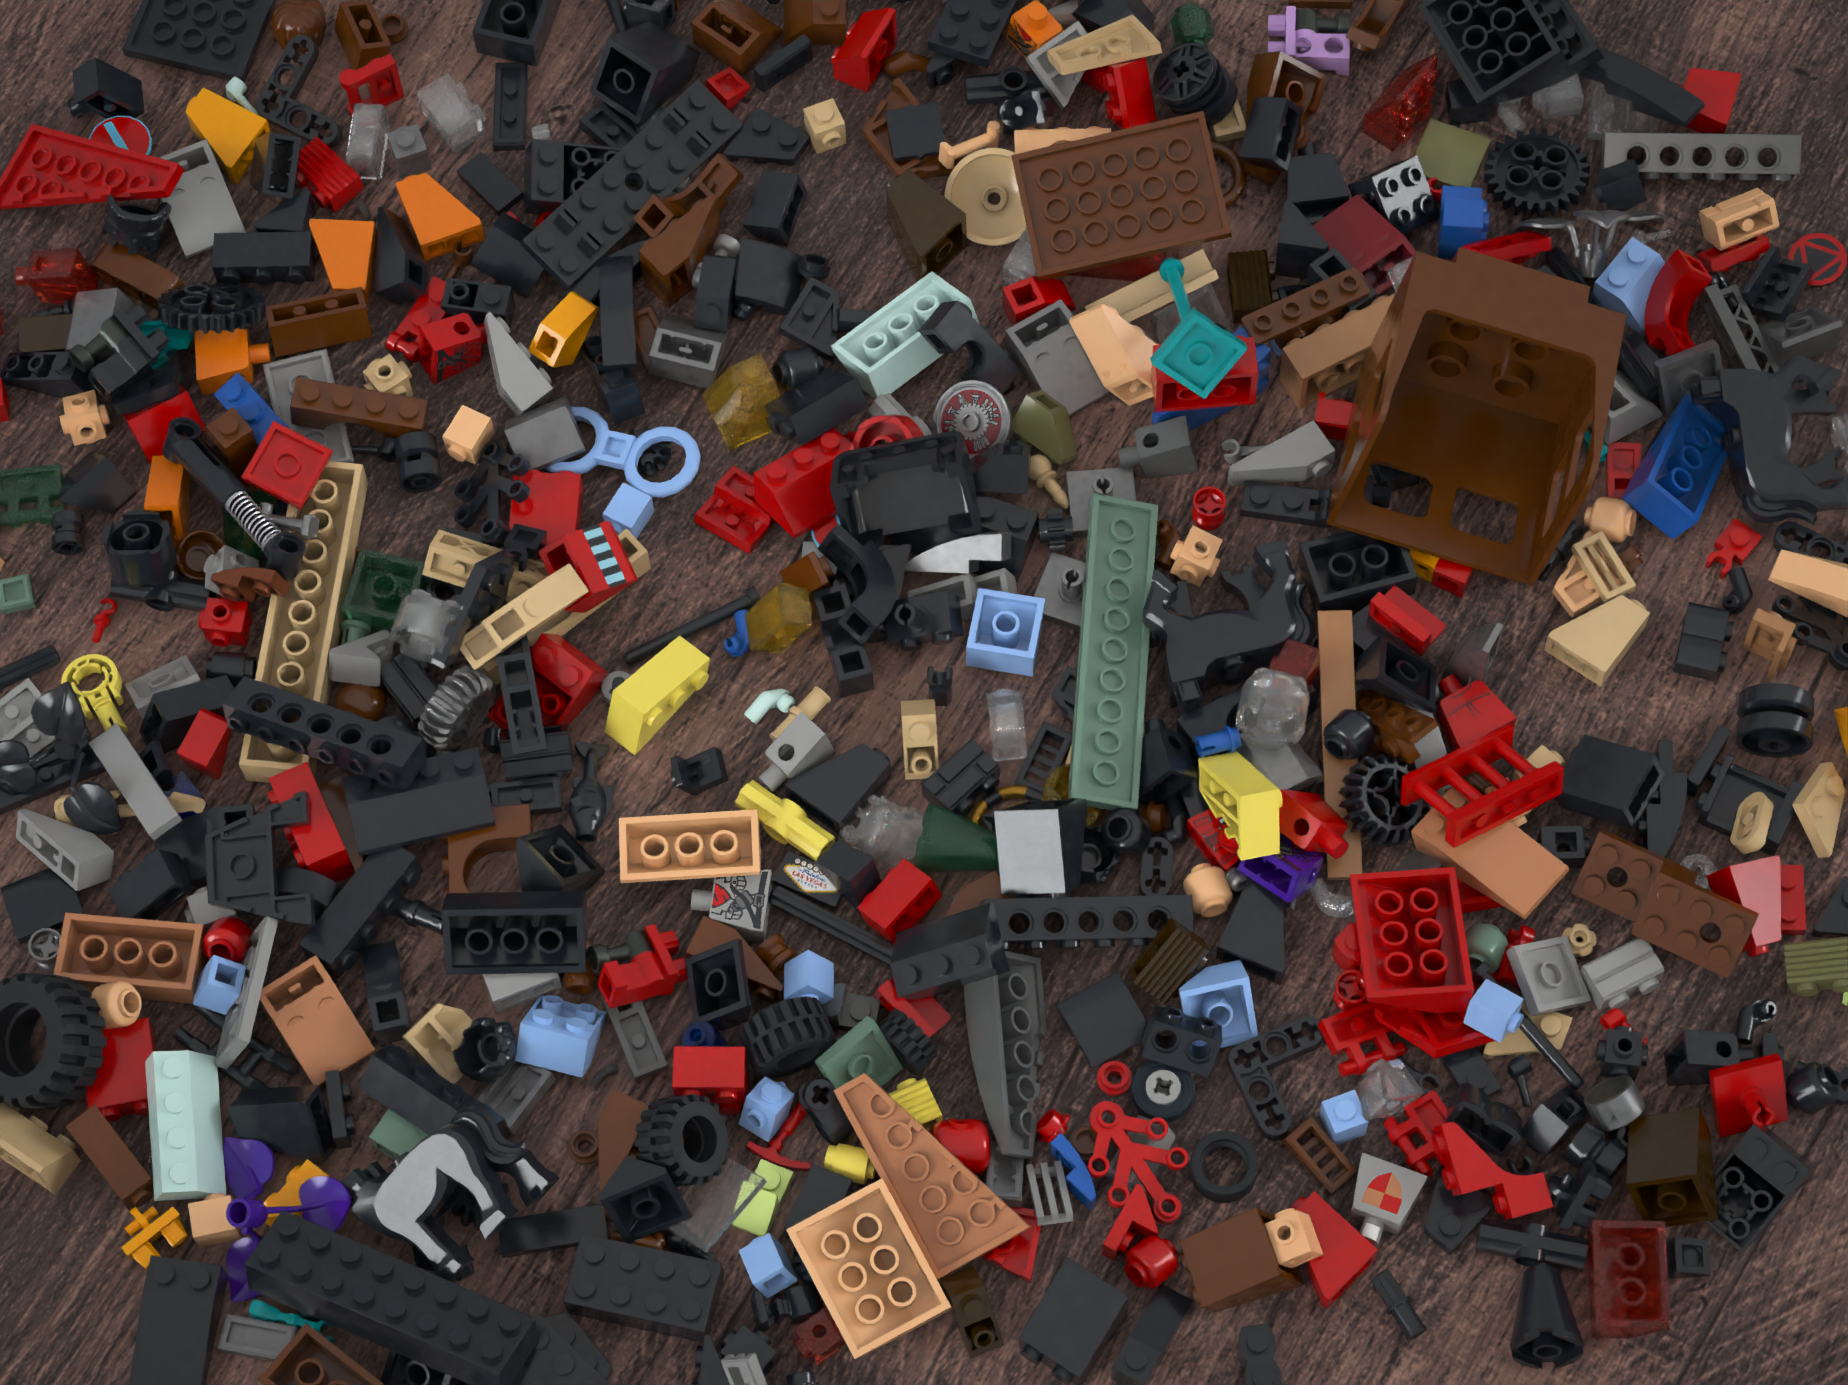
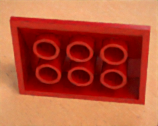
M1455 867L1350 874L1349 879L1366 1000L1368 1002L1431 1013L1467 1011L1469 1002L1474 994V986Z

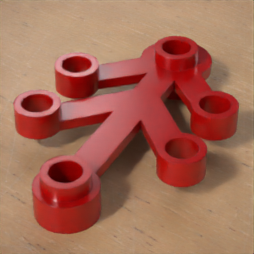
M1103 1101L1096 1104L1089 1116L1090 1126L1097 1133L1093 1156L1087 1164V1170L1093 1178H1102L1107 1174L1110 1163L1106 1155L1110 1139H1112L1119 1149L1113 1185L1107 1193L1109 1205L1114 1208L1124 1207L1130 1196L1127 1185L1130 1170L1132 1169L1154 1201L1151 1208L1153 1218L1163 1225L1174 1223L1181 1214V1202L1176 1196L1165 1192L1145 1161L1167 1165L1173 1171H1180L1188 1162V1153L1181 1147L1165 1150L1131 1142L1125 1131L1146 1134L1152 1141H1161L1168 1133V1124L1164 1119L1156 1117L1148 1121L1126 1116L1122 1108L1111 1101ZM1110 1113L1114 1118V1122L1110 1124L1105 1123L1101 1115ZM1151 1125H1160L1163 1133L1160 1135L1154 1134L1151 1131ZM1171 1155H1181L1183 1158V1163H1173L1171 1160ZM1094 1161L1103 1163L1104 1170L1102 1172H1097L1092 1168ZM1114 1191H1121L1124 1195V1200L1121 1202L1115 1201L1112 1193ZM1170 1202L1174 1207V1211L1166 1213L1162 1209V1203Z

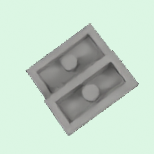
M27 678L0 699V741L16 740L22 742L27 747L30 758H33L53 743L55 736L43 734L32 719V706L42 694L30 679Z

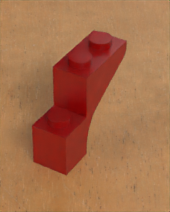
M1448 1122L1433 1126L1435 1134H1432L1433 1147L1436 1154L1442 1156L1445 1169H1442L1443 1182L1447 1190H1452L1453 1196L1494 1186L1496 1192L1492 1194L1493 1203L1497 1213H1502L1504 1220L1553 1207L1543 1172L1531 1175L1508 1173L1498 1167L1458 1124Z

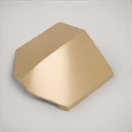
M436 1003L402 1037L424 1065L432 1067L437 1074L452 1084H455L464 1075L454 1060L453 1051L460 1045L464 1037L462 1033L471 1026L472 1020L462 1009Z

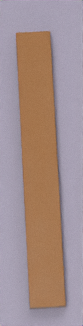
M1352 610L1318 611L1317 629L1324 800L1343 819L1348 813L1346 809L1338 807L1345 800L1338 792L1345 786L1341 780L1349 774L1348 770L1358 763V758L1355 760H1339L1333 757L1325 748L1323 733L1324 728L1342 710H1356ZM1344 820L1347 823V830L1342 838L1349 844L1345 854L1338 859H1334L1326 853L1327 880H1350V874H1362L1361 831L1350 832L1353 826L1351 820Z

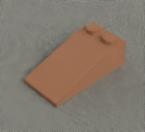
M1452 787L1443 796L1456 809L1470 803ZM1434 808L1411 831L1416 850L1439 860L1443 864L1442 868L1455 867L1456 877L1523 919H1526L1569 871V867L1510 821L1455 848L1445 841L1447 819Z

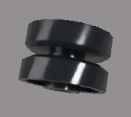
M1764 683L1745 688L1739 692L1737 698V715L1740 720H1738L1736 726V744L1745 752L1761 757L1784 758L1804 754L1813 745L1814 727L1810 722L1814 716L1815 699L1813 695L1801 687L1782 683Z

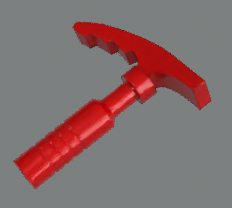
M798 1102L781 1125L780 1133L768 1143L769 1148L758 1146L749 1141L746 1149L761 1159L780 1167L797 1171H809L812 1167L810 1163L805 1161L801 1163L796 1160L791 1161L785 1156L781 1158L778 1155L783 1148V1142L797 1129L807 1114Z

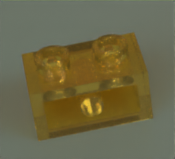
M790 583L777 584L745 613L750 650L780 654L812 625V605L809 602L807 588L795 587Z

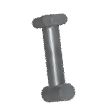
M260 502L259 507L261 511H264L265 515L271 519L278 529L300 532V535H303L304 538L316 539L320 519L316 518L315 515H304L303 519L272 515L274 505Z

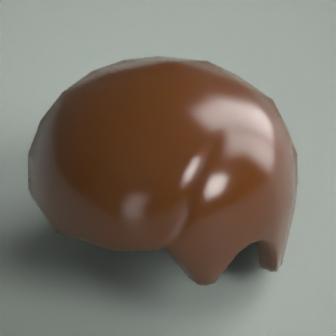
M199 529L187 533L176 547V566L179 572L186 578L205 581L206 573L203 571L205 562L211 554L215 555L225 545L224 541L213 531Z
M345 683L336 695L334 706L337 709L377 722L381 717L385 716L386 694L380 686L373 687Z

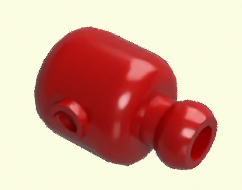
M950 1118V1120H941L932 1124L929 1132L975 1175L982 1174L987 1170L990 1164L991 1147L988 1127L983 1121L973 1118Z

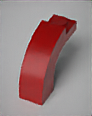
M1680 249L1673 253L1659 271L1651 287L1645 307L1644 325L1647 339L1651 346L1666 353L1667 356L1695 346L1687 329L1689 312L1696 298L1713 280L1701 260Z

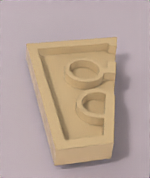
M1133 14L1047 50L1049 62L1061 75L1162 53L1160 42Z

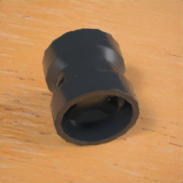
M69 510L53 514L51 517V528L55 531V534L51 538L52 551L61 555H75L83 552L85 549V537L82 535V531L85 528L84 515Z

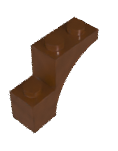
M1369 0L1359 18L1350 26L1346 38L1354 41L1353 47L1365 52H1371V49L1377 50L1387 46L1402 9L1409 7L1411 0Z

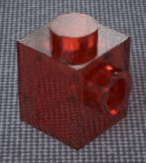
M1287 639L1280 655H1274L1269 666L1268 674L1272 676V690L1286 697L1304 700L1319 671L1320 649Z

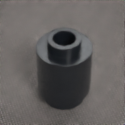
M215 651L213 658H207V678L212 679L227 675L233 686H237L244 676L255 680L257 658L249 656L248 653Z

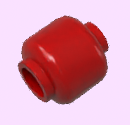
M222 917L216 920L205 934L202 942L203 953L208 961L213 955L240 964L252 945L250 939L252 932L242 920L235 917Z
M1155 1235L1146 1236L1127 1251L1125 1255L1124 1270L1128 1279L1139 1288H1157L1177 1271L1178 1261L1175 1246L1168 1239H1162Z

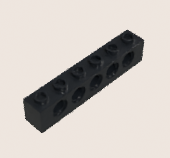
M246 676L242 678L222 704L227 727L238 733H246L260 738L266 743L280 745L297 754H305L319 759L326 764H333L350 770L354 774L379 780L388 786L393 785L406 790L427 762L424 742L421 737Z
M1192 895L1064 897L1061 899L1008 898L983 899L979 902V906L988 903L994 904L1004 950H1010L1011 944L1025 943V949L1028 950L1046 949V943H1059L1060 949L1081 948L1080 942H1094V948L1115 947V941H1128L1129 947H1147L1150 945L1149 940H1154L1160 932L1152 929L1148 924V916L1151 912L1158 913L1162 917V929L1169 919L1173 918L1194 933ZM1116 913L1124 914L1128 918L1129 926L1126 931H1119L1115 928L1113 918ZM1081 914H1088L1093 918L1094 929L1092 932H1085L1080 928L1078 920ZM1017 915L1024 920L1025 930L1022 934L1014 933L1010 929L1009 919L1011 916ZM1046 915H1054L1058 918L1060 928L1057 933H1051L1044 927Z

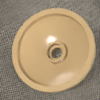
M986 148L975 151L964 157L954 167L948 178L945 198L966 213L967 238L975 243L986 246L1006 245L1018 240L1028 232L1011 155L1016 153L1002 148ZM993 193L998 194L1001 198L997 205H991L988 202L989 196Z

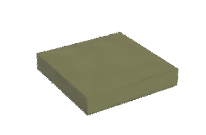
M1430 118L1414 156H1418L1427 182L1430 178L1436 177L1437 182L1435 185L1439 187L1443 185L1472 187L1490 146L1491 139Z

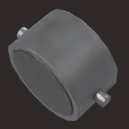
M1619 1075L1602 1081L1588 1091L1584 1097V1104L1594 1123L1603 1131H1610L1627 1125L1641 1115L1645 1109V1102L1632 1078L1627 1075Z

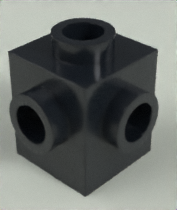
M1616 1026L1613 1029L1608 1028L1604 1040L1598 1039L1595 1059L1596 1061H1601L1600 1076L1612 1078L1619 1075H1627L1632 1080H1636L1640 1067H1646L1648 1059V1046L1642 1045L1643 1033L1635 1032L1633 1028L1627 1026Z

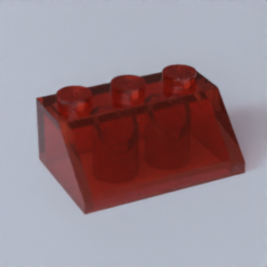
M1592 1220L1587 1231V1239H1589L1588 1275L1591 1338L1628 1339L1669 1330L1665 1221Z

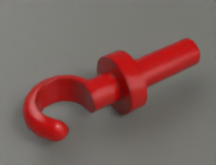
M104 598L100 601V604L109 603L113 607L108 610H101L100 614L95 615L93 622L96 628L92 637L94 643L100 642L104 628L110 626L111 619L108 616L113 615L117 611V603L111 598Z

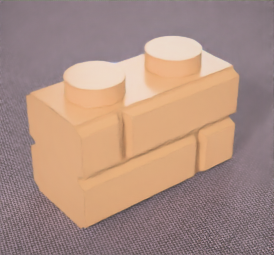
M1759 188L1720 202L1715 207L1710 206L1699 211L1705 240L1713 244L1720 251L1779 227L1774 199Z

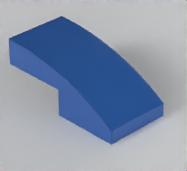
M1060 1133L1051 1142L1050 1154L1058 1161L1061 1160L1062 1165L1070 1172L1066 1176L1067 1189L1091 1212L1096 1207V1193L1091 1176L1078 1152Z

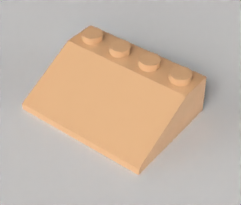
M882 1178L786 1229L854 1359L899 1338L951 1309L949 1301Z

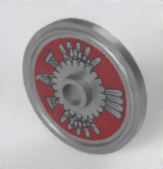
M976 380L959 382L950 387L939 399L933 415L934 434L948 431L961 432L964 435L969 459L997 443L1009 440L1012 430L1011 408L1005 396L993 385Z

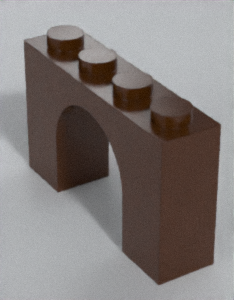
M529 804L492 807L495 826L442 837V843L448 844V855H442L444 876H449V887L443 888L444 899L446 893H470L467 889L468 875L472 867L481 858L494 852L516 850V840L518 837L534 833L533 816Z

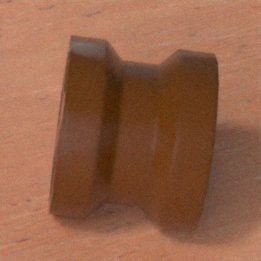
M779 933L769 937L755 951L775 977L784 973V964L798 956L794 949L788 948L785 945V938Z

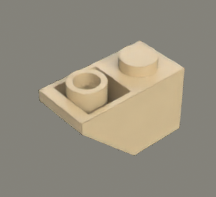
M935 699L901 701L905 780L929 778L939 768Z

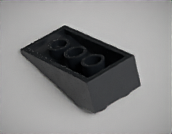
M151 1255L143 1288L129 1385L206 1384L228 1284V1275L222 1265Z

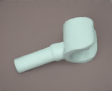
M233 77L226 84L227 98L232 102H238L243 108L259 115L243 96L247 90L245 83L239 78Z

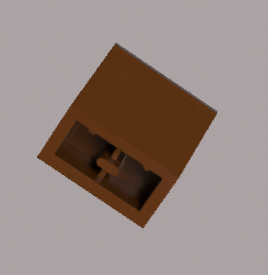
M713 0L691 22L694 43L727 66H731L742 76L783 34V29L739 0Z

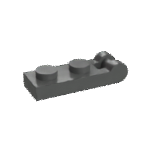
M601 994L602 1001L635 1082L669 1070L642 1001L630 1003L632 1008L619 1012L618 1007L609 1009Z

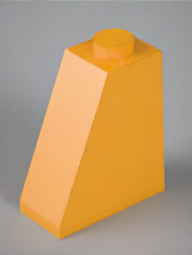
M203 87L199 94L189 101L185 111L191 129L200 141L207 139L216 162L230 181L237 185L252 165L256 138L271 132L268 121Z

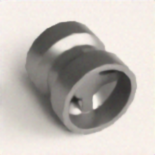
M51 928L37 930L31 935L28 942L31 956L35 959L36 964L46 972H54L61 935Z

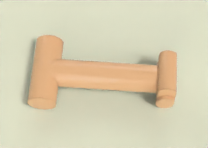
M990 121L987 124L986 133L952 147L946 142H941L938 160L947 169H953L954 160L984 147L985 149L998 148L1000 123Z

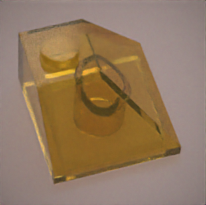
M759 353L731 365L702 394L729 450L772 432L766 422L768 414L764 405L778 398L780 394L767 365Z

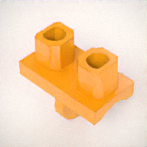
M154 1206L150 1207L143 1214L134 1207L129 1212L135 1220L124 1229L130 1236L141 1228L143 1230L121 1248L130 1261L134 1258L137 1263L148 1270L151 1255L160 1256L152 1246L153 1242L163 1235L174 1249L188 1239V1235L180 1222L182 1220L181 1216L174 1207H171L151 1224L148 1222L159 1214Z

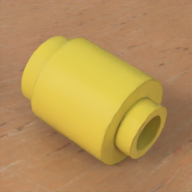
M838 1143L837 1146H828L824 1161L825 1169L847 1177L853 1183L865 1185L867 1178L874 1179L876 1169L864 1148Z

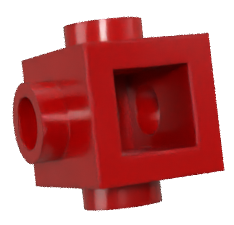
M223 596L219 598L208 597L206 608L200 610L198 627L202 629L207 642L215 646L228 647L230 644L247 646L253 614L247 601L234 602Z

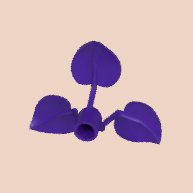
M225 1137L223 1143L225 1175L229 1188L238 1197L229 1203L226 1217L232 1226L242 1228V1234H248L252 1237L241 1238L233 1243L226 1257V1273L230 1286L231 1301L241 1302L261 1295L249 1289L244 1265L262 1240V1237L253 1228L263 1225L268 1214L281 1213L284 1210L289 1213L303 1212V1219L336 1232L342 1226L350 1209L351 1195L347 1187L339 1180L328 1176H316L305 1181L299 1189V1198L302 1205L266 1207L262 1201L254 1198L264 1192L262 1184L269 1182L273 1177L275 1159L271 1149L265 1143L258 1140Z

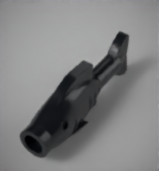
M576 741L574 747L579 756L584 759L583 778L575 776L572 780L574 791L571 794L568 805L569 813L576 831V839L580 842H593L596 840L598 830L608 817L614 801L613 786H601L597 780L598 761L606 756L610 745Z

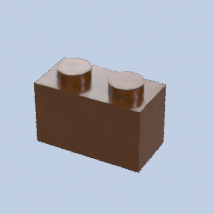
M371 0L341 2L334 30L352 69L357 70L375 58H382L388 55L391 43Z

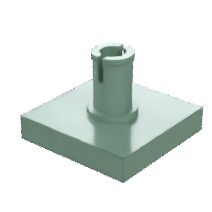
M866 1016L842 1038H836V1043L814 1061L824 1078L835 1089L863 1073H866L882 1087L903 1069L877 1023L869 1016Z

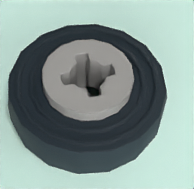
M1151 1061L1147 1062L1137 1071L1132 1081L1131 1097L1135 1108L1143 1117L1149 1119L1159 1117L1169 1123L1180 1119L1189 1111L1194 1101L1195 1085L1188 1071Z

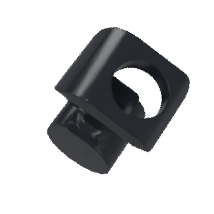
M814 1284L793 1287L785 1292L783 1299L777 1298L771 1305L765 1304L761 1292L753 1293L750 1300L757 1329L763 1333H766L774 1324L781 1322L785 1317L791 1319L792 1324L795 1325L812 1321L823 1314Z

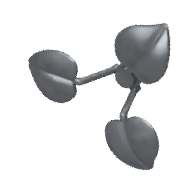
M1639 210L1574 211V216L1593 221L1592 242L1583 243L1582 249H1580L1573 226L1574 221L1556 217L1530 219L1515 225L1514 232L1526 226L1559 228L1567 231L1570 234L1574 247V257L1579 258V274L1581 277L1596 278L1600 277L1605 270V258H1609V248L1617 225L1626 221L1649 219L1663 225L1665 216L1659 213ZM1599 225L1609 229L1603 249V243H1598Z

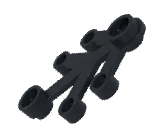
M496 439L488 442L483 447L480 456L481 464L471 479L462 480L457 484L454 491L455 495L465 503L473 501L469 506H461L455 512L454 520L463 528L471 527L475 523L478 513L487 502V520L480 528L482 540L490 546L501 548L504 546V541L511 531L510 527L501 521V491L508 494L517 503L525 501L530 494V487L522 480L511 481L501 476V470L507 467L515 476L522 477L529 471L530 461L521 454L513 456L509 450V445L502 439ZM488 475L487 481L477 494V488Z
M1799 594L1798 596L1808 611L1796 607L1791 597L1787 595L1778 596L1772 604V611L1781 615L1782 618H1789L1799 622L1796 624L1792 637L1797 639L1796 645H1806L1828 654V660L1834 668L1842 671L1848 670V617L1843 616L1846 622L1841 635L1835 626L1837 612L1826 607L1823 608L1822 605ZM1780 604H1783L1787 609L1782 608ZM1812 628L1822 631L1827 639L1814 635ZM1798 631L1802 632L1805 637L1801 636Z

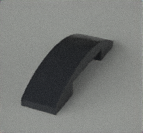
M633 255L600 257L599 285L603 368L637 367L634 324Z

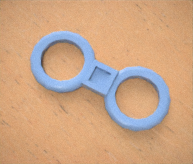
M571 406L576 421L588 423L595 429V444L590 452L579 460L559 462L544 468L550 473L567 470L575 474L587 473L598 464L624 470L626 481L633 488L652 497L664 498L680 492L692 482L699 470L701 456L697 442L688 432L677 427L660 426L647 430L636 438L633 435L610 431L607 422L594 410L587 407ZM662 441H673L681 445L686 452L685 465L680 473L671 480L661 483L649 482L639 475L637 469L639 458L651 445Z

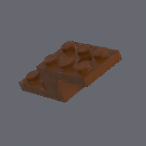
M1600 829L1571 892L1635 922L1631 931L1632 935L1728 979L1759 916V913L1694 884L1697 872L1603 829ZM1614 867H1620L1626 871L1628 880L1622 884H1616L1610 880L1608 871ZM1706 923H1714L1719 926L1721 935L1716 939H1708L1702 934L1701 927Z

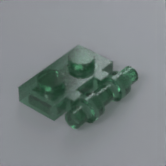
M61 464L0 470V506L8 505V512H0V526L10 525L11 528L22 527L23 523L40 522L41 525L51 524L53 514L65 511L64 506L51 507V500H58L63 485V468ZM38 502V509L21 510V504Z

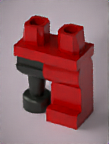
M652 924L645 926L644 931L633 930L630 932L624 944L608 949L604 944L588 947L587 957L590 968L594 973L601 972L598 986L609 1009L653 998L660 994L662 996L672 994L675 984L688 980L685 964L686 957L672 960L670 956L677 953L679 948V940L674 931L659 932L656 925ZM622 961H626V962H627L626 964H622V965H619V964H618V962H622Z

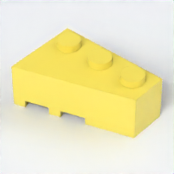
M679 635L613 690L605 733L633 755H636L694 691L704 686L709 678L707 671L710 658Z
M1237 751L1198 758L1199 791L1215 818L1222 817L1228 825L1224 832L1228 839L1235 838L1239 844L1237 855L1240 860L1279 854V808L1283 804L1280 789Z

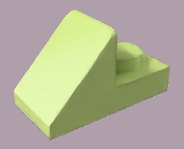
M761 1159L750 1184L745 1183L732 1223L733 1227L758 1237L768 1234L794 1178V1172Z

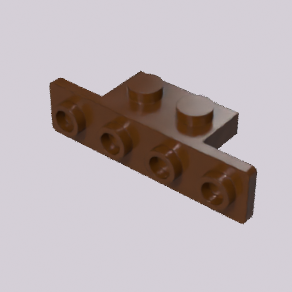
M1351 267L1242 317L1241 324L1248 336L1254 337L1255 346H1260L1274 339L1280 350H1282L1289 341L1295 338L1302 339L1312 334L1323 324L1328 323L1331 325L1339 321L1342 308L1368 297L1370 289L1355 267Z
M1369 689L1355 694L1356 711L1365 712L1373 722L1375 739L1370 746L1375 751H1383L1408 764L1417 760L1420 754L1414 744L1438 726L1436 720Z

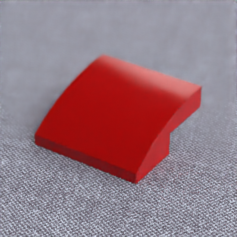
M734 465L716 483L714 494L696 512L694 523L748 554L754 550L775 522L754 500L753 476Z

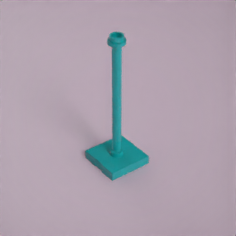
M1167 258L1160 265L1159 272L1161 278L1169 282L1181 322L1152 355L1150 360L1152 365L1205 399L1246 352L1247 346L1245 342L1214 324L1211 319L1195 308L1191 309L1181 279L1184 275V266L1178 259Z

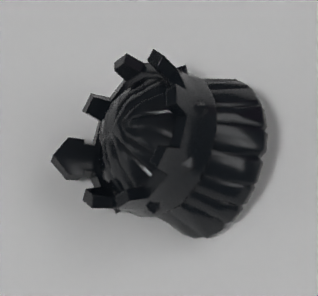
M108 195V215L104 219L105 224L101 232L109 234L108 244L112 247L117 246L119 242L128 245L129 254H136L139 247H148L150 253L157 251V243H163L162 232L166 230L163 224L171 213V205L163 202L155 212L151 208L139 204L128 203L118 205L113 195Z

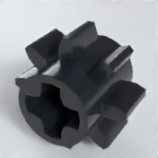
M1062 509L1046 510V518L1038 519L1040 544L1048 543L1049 551L1065 550V542L1074 541L1072 516L1063 517Z

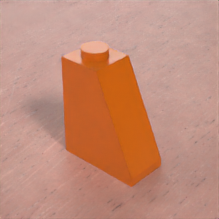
M426 172L407 176L402 181L395 183L400 202L425 261L453 252V246L458 241H461L462 248L485 240L480 218Z
M310 219L309 226L332 291L338 292L362 287L365 303L370 306L377 249V230L374 221Z
M164 455L152 456L144 510L155 511L160 514L161 519L169 522L176 549L179 541L189 533L190 474L181 464L169 461Z

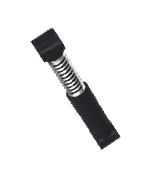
M184 417L171 420L162 448L165 458L171 462L181 464L224 513L231 514L245 532L251 536L252 540L264 551L263 553L267 558L266 569L275 570L284 580L295 578L299 573L306 549L304 540L293 533H282L281 530H278V527L251 499L248 488L202 439V429L197 422Z

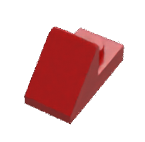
M1139 1184L1135 1185L1103 1243L1102 1255L1113 1261H1116L1120 1252L1126 1254L1135 1238V1234L1131 1233L1132 1231L1143 1237L1159 1235L1144 1188Z

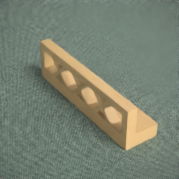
M1200 249L1180 259L1184 266V275L1181 279L1186 294L1219 279L1204 249ZM1159 270L1084 307L1086 310H1089L1103 303L1115 308L1119 312V316L1129 323L1174 301L1169 282L1164 281L1160 276Z
M438 530L429 545L422 575L464 588L474 564L502 551V549ZM528 559L527 569L523 572L519 571V563L513 562L514 573L509 582L506 601H512L549 576L543 562Z

